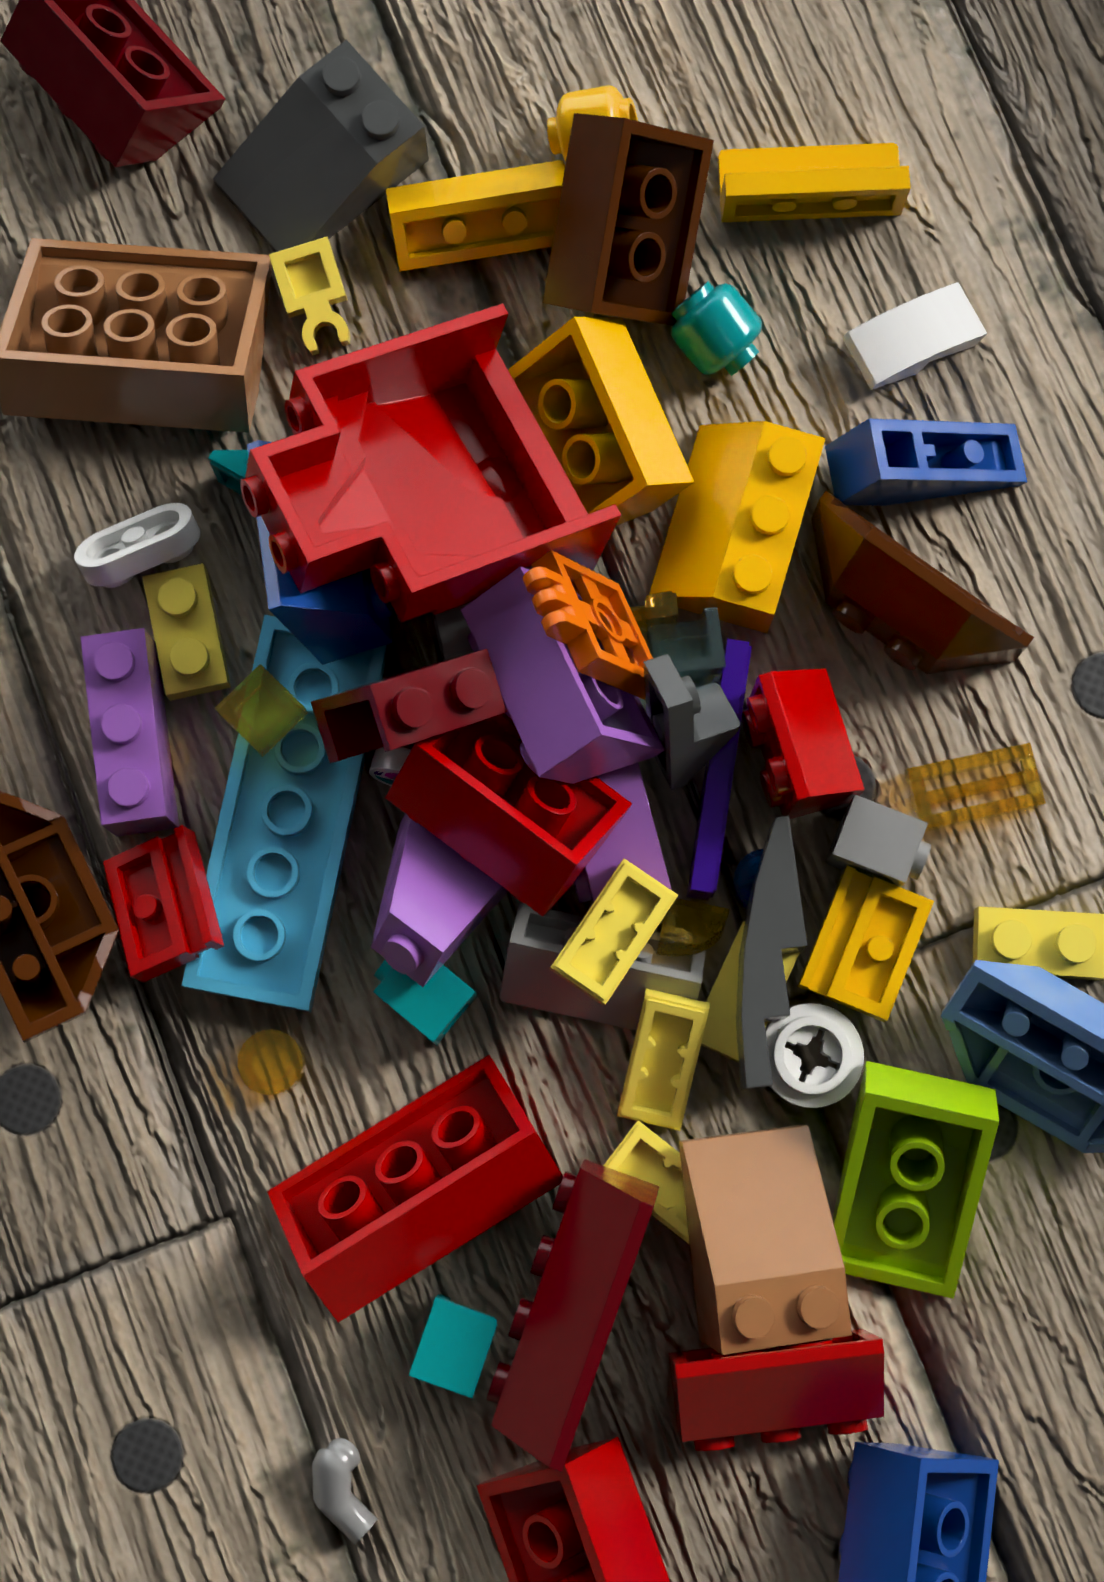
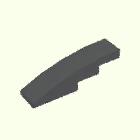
M789 816L776 817L769 828L748 901L739 953L736 1012L741 1091L767 1088L773 1085L765 1022L784 1020L790 1016L782 954L798 953L807 947Z

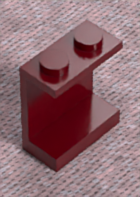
M488 649L416 668L311 701L330 763L384 747L385 752L507 712Z

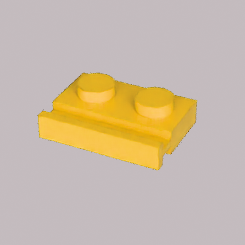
M847 865L843 869L797 987L805 990L808 989L824 996L826 999L879 1021L886 1022L894 1006L934 901L877 877L867 876Z

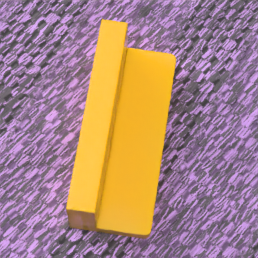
M895 143L721 150L718 156L721 223L901 215L911 189L909 166H900L898 146Z
M557 160L387 188L386 195L399 272L552 247L565 171L564 161Z

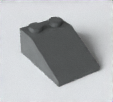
M346 39L296 79L214 176L213 180L216 186L274 252L323 237L330 239L386 195L387 188L396 187L429 161L425 126Z

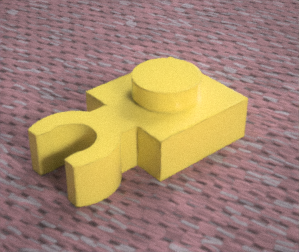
M328 237L269 254L289 318L306 313L307 319L302 327V339L312 355L320 354L316 343V334L324 326L335 328L342 346L349 345V328L345 320L338 313L332 311L331 307L333 304L348 299Z

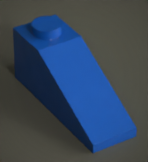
M869 418L825 446L834 496L844 505L887 506L1018 487L1027 483L1016 424Z

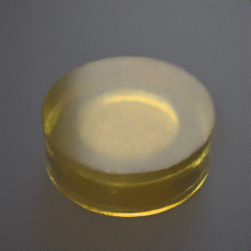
M263 1030L255 1033L243 1044L238 1056V1070L242 1080L250 1089L264 1095L275 1096L290 1091L298 1084L305 1069V1056L300 1044L292 1036L279 1030Z

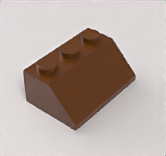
M574 113L543 304L673 326L676 319L671 313L686 298L714 140L626 118Z

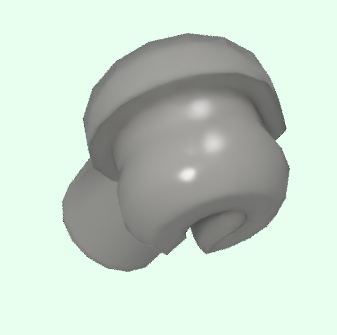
M337 1438L329 1443L327 1449H319L312 1462L313 1500L317 1508L355 1545L375 1524L378 1518L351 1492V1471L360 1463L358 1449L347 1439Z

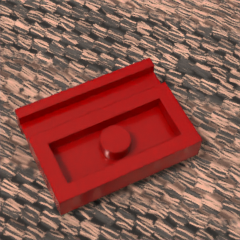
M184 825L174 828L175 833L163 839L158 836L103 861L130 977L142 982H146L199 958V953L210 948L218 950L224 947L194 831Z

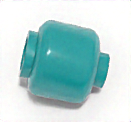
M707 281L671 313L676 319L671 329L673 341L702 374H714L725 368L732 376L759 353V350L752 342L759 336L762 330V321L731 284L724 283L714 288Z

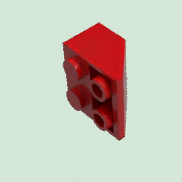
M826 668L770 671L758 675L750 697H747L748 710L742 712V723L751 748L761 746L767 769L760 771V780L769 807L779 806L782 816H789V819H794L849 803L854 795L860 796L865 789Z

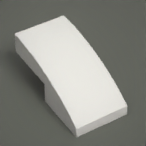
M959 282L888 310L848 331L842 339L868 386L873 390L918 374L930 361L976 346L987 335V332Z

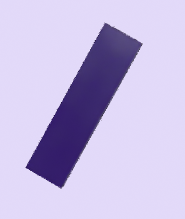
M727 638L722 652L718 684L721 686L741 725L752 646H749L750 642ZM740 729L705 766L687 898L708 901L717 890Z

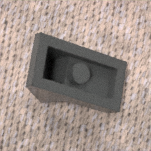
M666 654L643 662L646 713L664 748V751L655 756V759L671 790L684 787L738 732L740 721L719 684L709 683L696 688L690 676L680 677L671 658Z

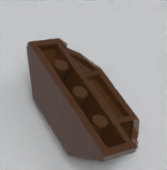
M825 491L818 500L811 520L825 601L835 608L832 611L834 617L846 628L858 634H863L867 631L886 645L884 647L885 653L898 665L911 671L919 668L926 674L1010 663L1014 662L1034 639L1031 634L1007 620L848 508L828 491Z
M0 791V994L25 1043L86 1014L119 934V929L65 817L27 800Z

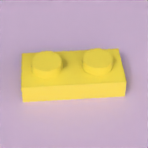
M201 563L142 576L166 697L172 701L231 688L208 571L205 565Z
M979 906L974 909L973 963L975 960L1038 966L1058 978L1103 980L1104 914Z

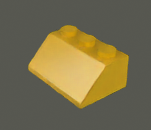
M574 316L508 369L588 514L616 504L621 513L617 525H620L654 511L694 483L622 318Z
M767 421L700 425L688 463L694 483L679 493L648 599L767 634L775 615L826 438Z

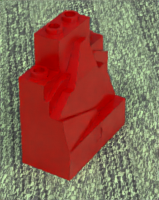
M503 303L294 371L290 396L284 405L286 418L294 435L250 449L246 475L240 481V488L248 511L254 518L261 516L270 533L269 547L276 566L283 574L290 572L300 593L371 568V580L378 597L384 603L391 602L402 623L428 612L436 615L471 602L520 566L529 570L532 569L531 564L550 550L594 570L621 517V513L616 504L590 514L587 513L496 349L509 314Z

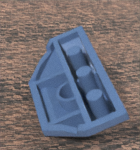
M975 960L941 1014L945 1028L949 1030L956 1056L967 1083L996 1089L997 1103L1080 1152L1104 1153V1003L1041 967Z

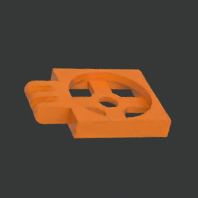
M550 550L531 564L533 568L522 577L527 591L534 595L532 603L536 613L543 616L541 624L546 635L567 645L578 672L645 700L643 662L653 659L620 584ZM576 592L581 596L583 601L579 600ZM596 637L601 641L604 650H601Z

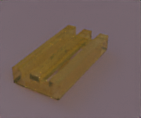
M1031 743L907 768L904 771L906 784H909L912 794L910 796L912 808H915L919 820L928 823L925 832L1035 809L1046 804ZM1020 761L1021 772L926 791L924 783L926 780ZM1023 785H1026L1028 792L1026 795L932 814L930 805Z

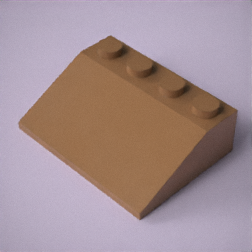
M31 238L0 328V404L3 415L250 433L259 392L272 264L269 255Z

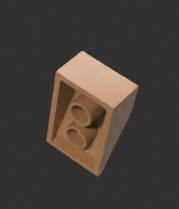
M803 1124L679 1141L700 1341L719 1354L727 1355L851 1336L852 1330L845 1267L809 1126Z

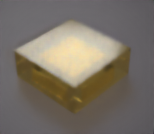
M261 664L214 708L261 757L269 752L308 714L305 707Z

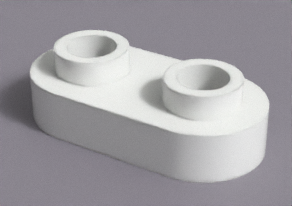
M168 503L89 536L76 549L74 559L88 584L115 588L130 581L134 575L162 563H174L184 559L192 552L193 546L198 542L201 532L191 509L187 505Z

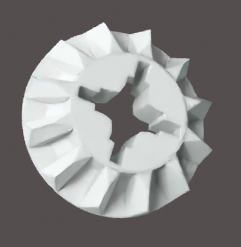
M814 1003L796 1005L790 1008V1016L784 1020L772 1021L766 1029L773 1085L769 1087L790 1104L808 1108L828 1106L844 1098L858 1082L864 1064L863 1044L855 1026L838 1010ZM822 1030L823 1033L819 1040L822 1042L820 1053L828 1057L829 1062L837 1064V1068L815 1066L810 1071V1074L805 1075L803 1082L799 1081L802 1073L799 1070L801 1059L793 1054V1050L785 1048V1045L787 1043L792 1046L796 1044L806 1046L812 1038L817 1036L818 1031Z

